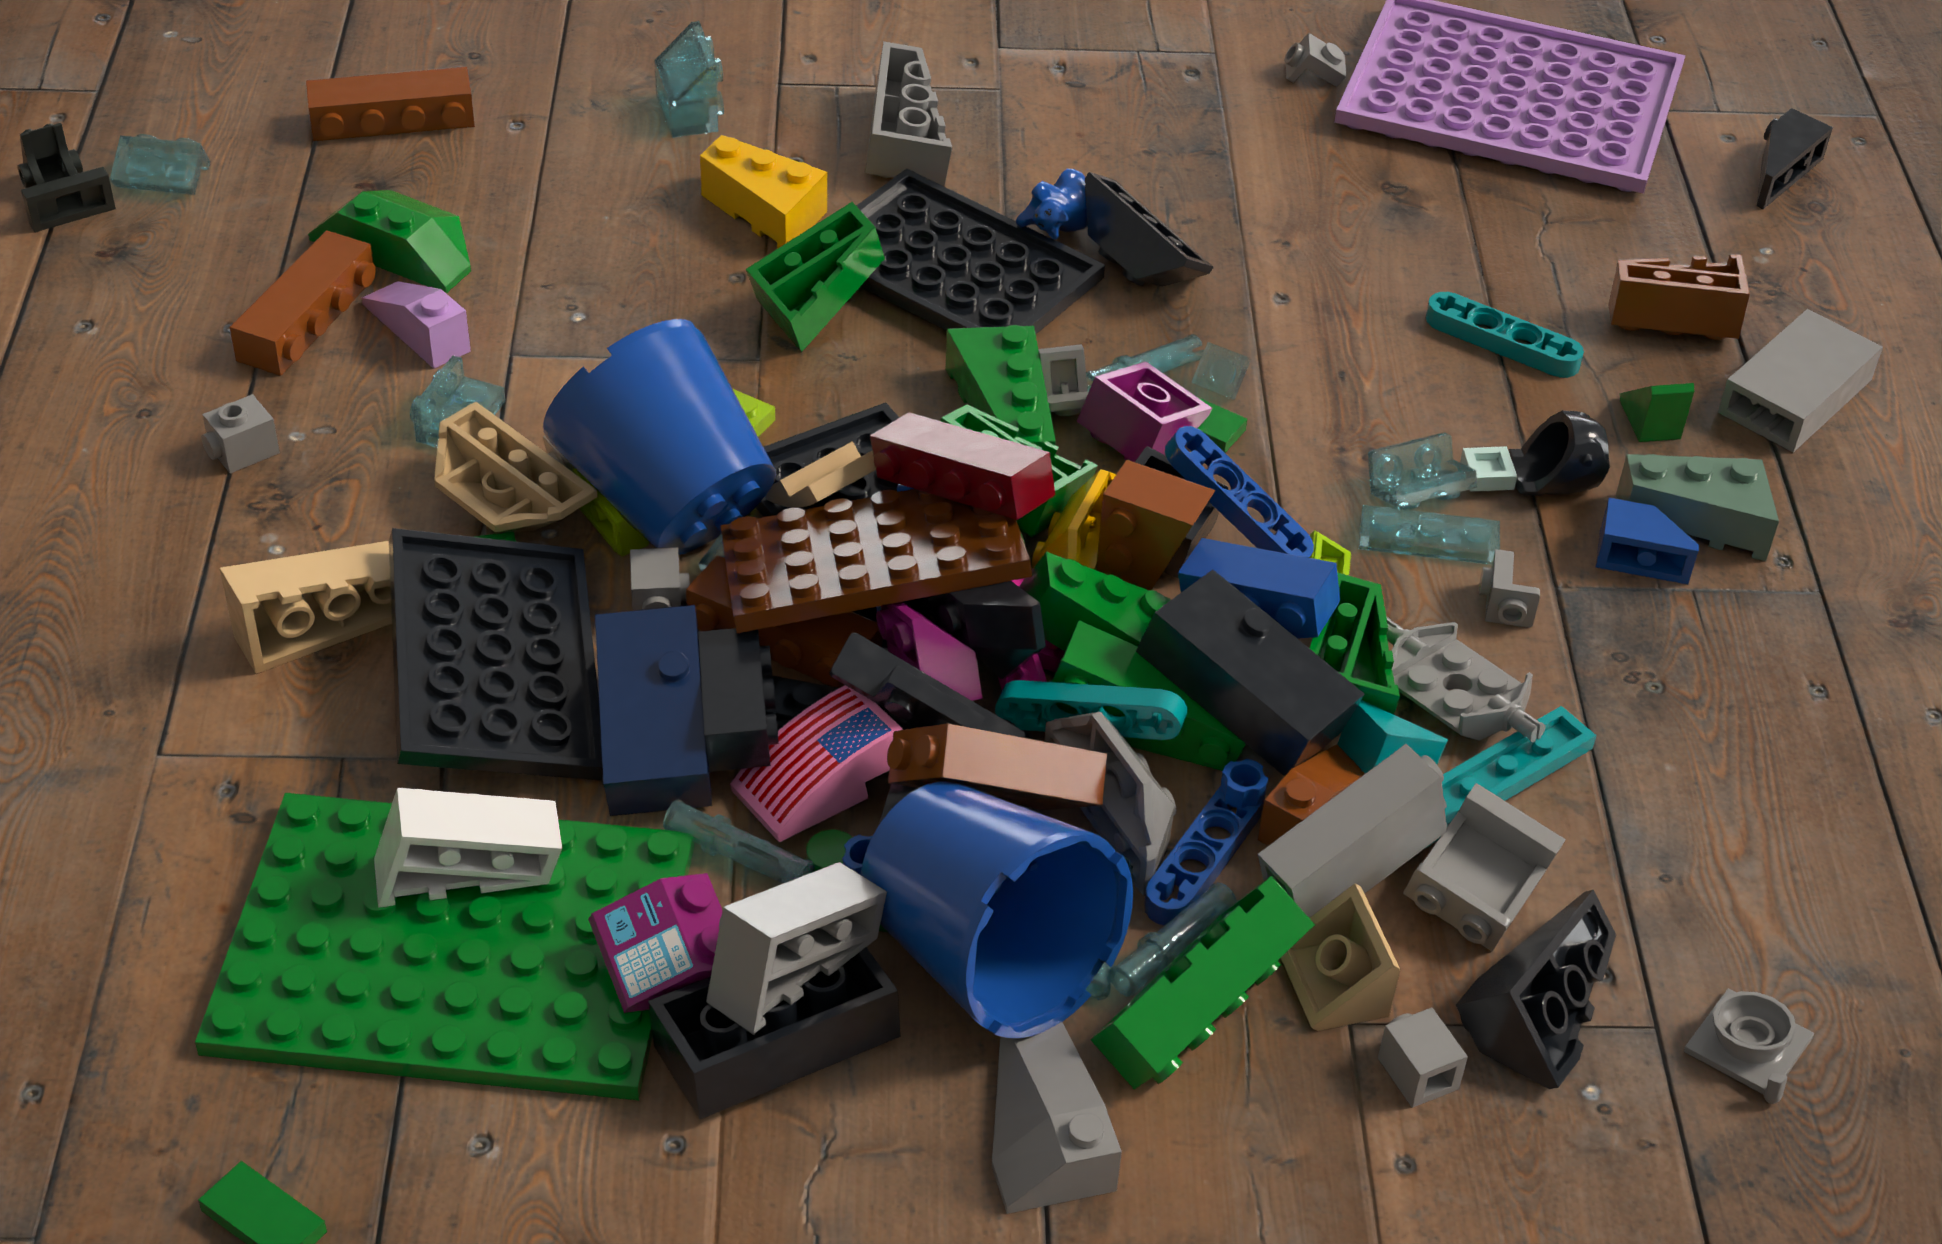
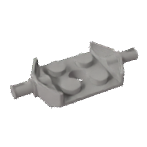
M1387 617V641L1394 645L1392 649L1394 683L1398 685L1400 693L1461 736L1480 741L1501 730L1507 732L1514 728L1531 742L1541 738L1545 731V724L1525 712L1531 693L1533 674L1527 673L1525 682H1519L1457 640L1458 624L1455 622L1416 627L1409 630L1403 629Z

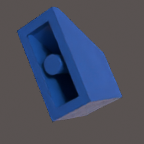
M1608 498L1599 533L1596 568L1688 585L1698 555L1699 544L1656 506Z

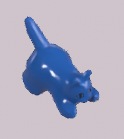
M1066 169L1061 173L1054 185L1044 181L1038 183L1031 192V202L1016 219L1017 226L1036 225L1040 230L1048 233L1054 240L1058 239L1059 230L1066 233L1084 230L1087 228L1085 176L1075 169Z

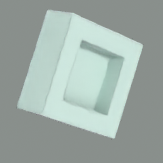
M1507 446L1463 448L1460 463L1470 492L1514 490L1517 474Z

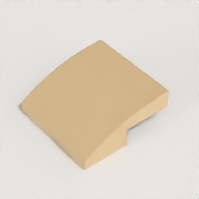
M852 441L773 484L765 498L768 501L785 507L810 506L875 471L873 450L861 456Z

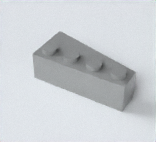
M883 41L876 81L865 173L878 175L883 178H894L905 169H909L945 186L952 145L950 138L945 136L946 125L943 116H939L938 99L936 92L931 90V76L922 48Z

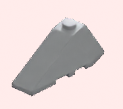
M1063 1022L1043 1033L1030 1037L1005 1038L1000 1036L992 1170L1006 1213L1009 1214L1117 1191L1122 1151L1106 1106Z

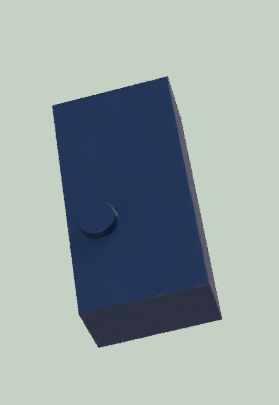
M695 605L595 614L603 785L610 816L712 806L710 772L704 735L699 631Z

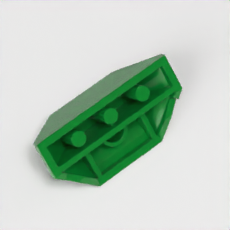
M392 190L362 191L308 233L309 240L315 242L327 230L371 244L373 263L376 267L427 287L442 289L446 294L471 272L459 216Z

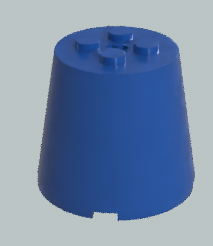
M672 319L646 326L625 336L607 348L612 356L599 364L590 373L584 366L576 372L550 404L544 418L543 432L550 443L655 548L678 547V555L691 552L721 536V525L730 524L735 519L746 517L771 489L776 478V469L702 332L689 320Z
M949 781L935 782L920 787L904 797L889 811L871 838L861 870V876L887 891L880 925L979 1025L995 1035L1005 1038H1025L1043 1033L1063 1022L1090 998L1091 994L1085 989L1095 978L1104 963L1109 967H1112L1127 934L1133 905V884L1128 864L1124 856L1116 852L1107 840L1076 826L962 784Z

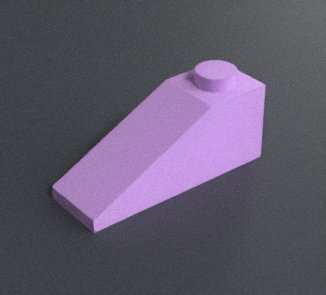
M397 281L362 297V305L433 369L471 352L466 310L442 289Z

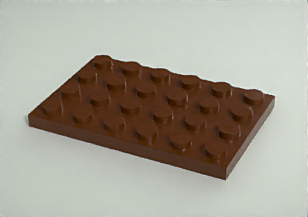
M917 489L900 492L883 490L868 498L852 501L848 499H835L821 507L805 510L801 508H788L782 510L777 515L758 519L755 517H741L735 519L730 524L721 525L732 611L737 633L1032 577L1030 558L1015 519Z

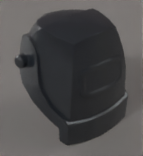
M1562 410L1550 416L1535 430L1521 449H1509V454L1517 474L1515 488L1522 495L1541 496L1543 494H1572L1598 487L1605 479L1610 468L1609 443L1605 428L1596 420L1590 418L1588 414L1578 411Z

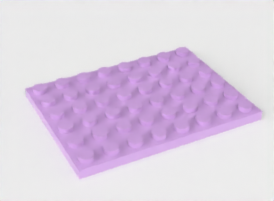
M1386 0L1336 109L1334 123L1347 125L1356 130L1365 129L1382 133L1391 138H1404L1421 142L1429 147L1452 149L1469 156L1478 155L1491 158L1508 165L1517 164L1530 167L1547 174L1565 175L1586 183L1604 184L1625 192L1634 191L1644 194L1682 71L1685 55L1434 0Z

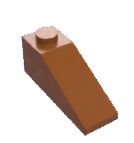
M1337 744L1292 768L1264 799L1258 840L1269 846L1365 773Z

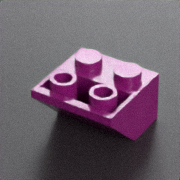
M904 601L881 606L882 610L876 613V620L882 638L887 640L888 652L971 701L982 699L977 659L974 650L952 633H948L942 625Z

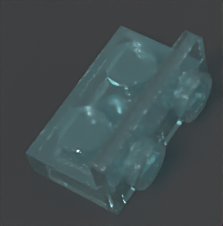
M138 134L136 137L120 135L110 181L114 187L195 195L201 169L209 170L211 161L201 143L191 139L178 138L176 141L157 139L147 134Z
M453 355L442 369L436 371L430 385L421 396H417L411 405L410 419L414 422L416 442L438 448L440 422L475 401L495 415L506 401L504 387L465 377L462 358Z

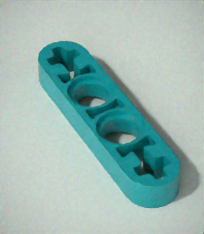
M1438 292L1430 297L1425 318L1432 328L1552 376L1569 378L1579 373L1584 349L1579 342L1456 293ZM1483 324L1490 326L1494 329H1484L1476 325ZM1515 340H1525L1531 342L1532 344H1522L1516 342Z
M1015 680L1005 684L995 705L997 716L1011 721L1020 730L1045 732L1046 722L1102 712L1123 737L1168 740L1176 737L1181 731L1187 715V706L1184 700L1179 695L1168 690ZM1056 703L1068 704L1074 707L1078 713H1067L1059 709ZM1103 706L1115 707L1121 710L1125 717L1113 716L1106 712Z

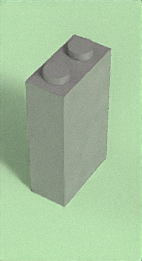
M1807 309L1727 379L1718 413L1794 453L1872 380L1883 347Z
M1407 744L1403 745L1258 853L1263 881L1272 876L1309 918L1354 883L1361 886L1365 894L1447 832L1445 816L1447 804L1443 797L1442 781L1444 776L1442 771L1429 756L1423 755L1420 757Z

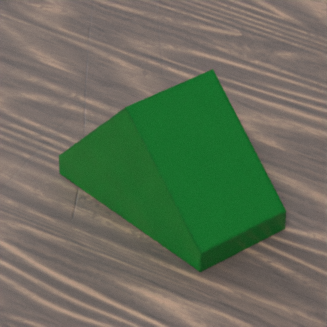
M1694 383L1648 386L1619 393L1620 403L1638 441L1649 442L1681 439L1695 391Z

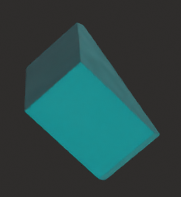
M1361 700L1341 733L1337 745L1366 774L1405 744L1411 747L1420 757L1427 755L1438 765L1448 739Z

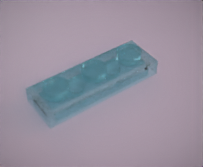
M1362 505L1359 549L1492 565L1495 549L1500 550V521Z

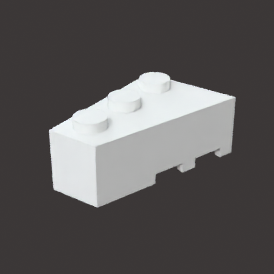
M397 788L374 857L378 908L395 905V897L429 892V899L436 900L447 898L446 890L480 885L481 893L549 884L562 851L555 801Z

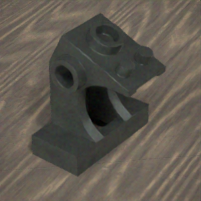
M49 123L43 128L27 129L20 134L23 163L17 165L22 184L25 189L21 190L28 221L34 233L116 209L108 173L104 167L83 172L82 163L75 149L68 151L61 123L54 125Z

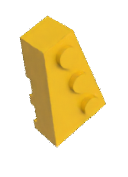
M724 135L717 138L700 155L701 195L734 219L741 216L751 224L752 232L761 237L766 234L777 242V249L813 227L827 213L826 171Z

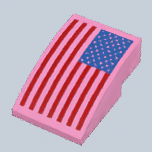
M845 685L812 704L785 724L778 731L779 744L769 745L771 766L741 769L730 783L732 792L775 839L781 842L868 799L865 782L890 770L887 763V752L893 741V732L903 729L875 702Z

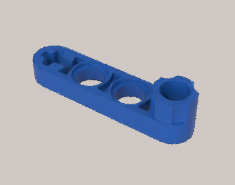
M1183 426L1176 431L1165 445V455L1169 463L1187 481L1215 490L1209 502L1256 548L1308 558L1314 551V544L1309 534L1205 433L1192 426ZM1204 463L1208 466L1206 469L1202 466ZM1213 475L1223 477L1229 483L1231 490L1224 489L1218 485ZM1247 507H1252L1260 512L1264 518V523L1252 518L1248 513Z
M1245 759L1240 762L1230 761L1225 765L1220 787L1148 882L1144 908L1145 913L1152 921L1163 926H1175L1183 923L1191 915L1257 824L1262 815L1268 777L1263 773V766L1254 760ZM1232 807L1237 808L1236 814L1231 811ZM1210 827H1222L1229 831L1231 836L1226 839H1214L1206 835L1204 831ZM1187 859H1195L1204 863L1207 869L1199 873H1192L1183 869L1180 863ZM1174 885L1179 887L1177 899L1172 898L1168 903L1163 902L1173 893Z

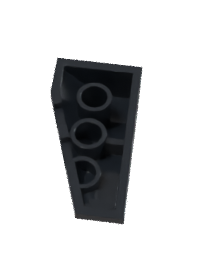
M1594 890L1582 893L1477 978L1456 1004L1464 1028L1470 1032L1479 1052L1548 1089L1559 1088L1580 1060L1584 1047L1578 1039L1581 1024L1592 1019L1595 1009L1589 1001L1592 987L1595 982H1600L1604 979L1616 938V933Z

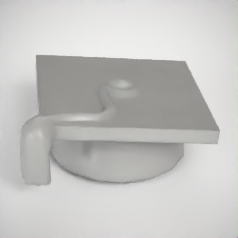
M1728 988L1686 1044L1684 1052L1762 1093L1769 1104H1775L1783 1096L1787 1074L1813 1039L1814 1033L1796 1024L1794 1016L1789 1009L1775 998L1758 992H1735Z

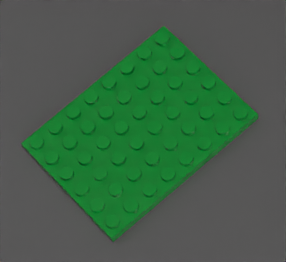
M294 793L284 794L195 1040L198 1056L639 1101L653 1038L650 1010L624 1013L588 918L593 912L660 878L688 875L694 850V833L558 819L562 851L549 884L481 893L480 885L446 890L447 898L436 900L429 899V892L395 897V905L378 908L374 857L392 803Z

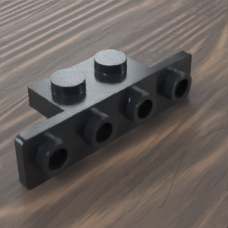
M851 633L829 671L832 678L917 728L953 724L1022 738L1025 737V733L1019 728L858 633Z

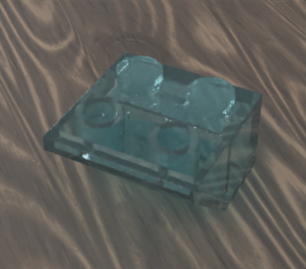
M695 21L691 22L654 60L656 95L672 138L719 132L718 115H724L722 94L720 91H717V82L723 81L721 60L719 57L714 58V46L711 36H705L700 22Z

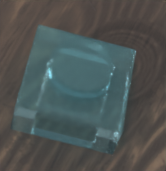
M1208 342L1192 383L1235 400L1251 359Z

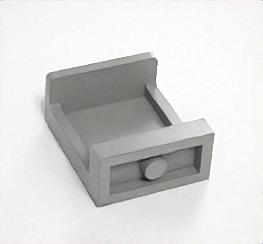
M1476 783L1447 827V832L1440 837L1424 862L1420 863L1413 873L1403 894L1412 899L1421 910L1429 914H1435L1457 928L1469 941L1481 944L1493 952L1566 839Z

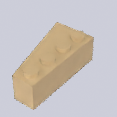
M389 541L220 568L234 638L256 674L392 624Z

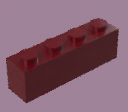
M910 412L870 435L877 477L1015 520L1020 519L1056 495L1050 452Z

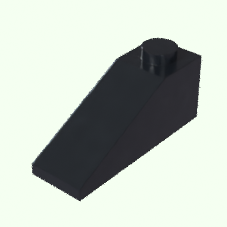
M1793 108L1779 119L1774 118L1769 123L1764 133V140L1767 143L1762 156L1757 207L1765 209L1824 159L1833 129L1832 126Z

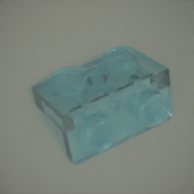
M1444 432L1368 452L1371 494L1393 505L1398 510L1415 509L1421 505L1420 502L1433 498L1439 500L1454 499L1460 496L1461 491L1477 488L1476 470L1453 459L1452 437Z

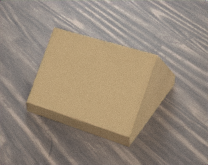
M1354 883L1310 917L1315 926L1281 957L1310 1026L1317 1031L1389 1017L1400 967L1361 886Z

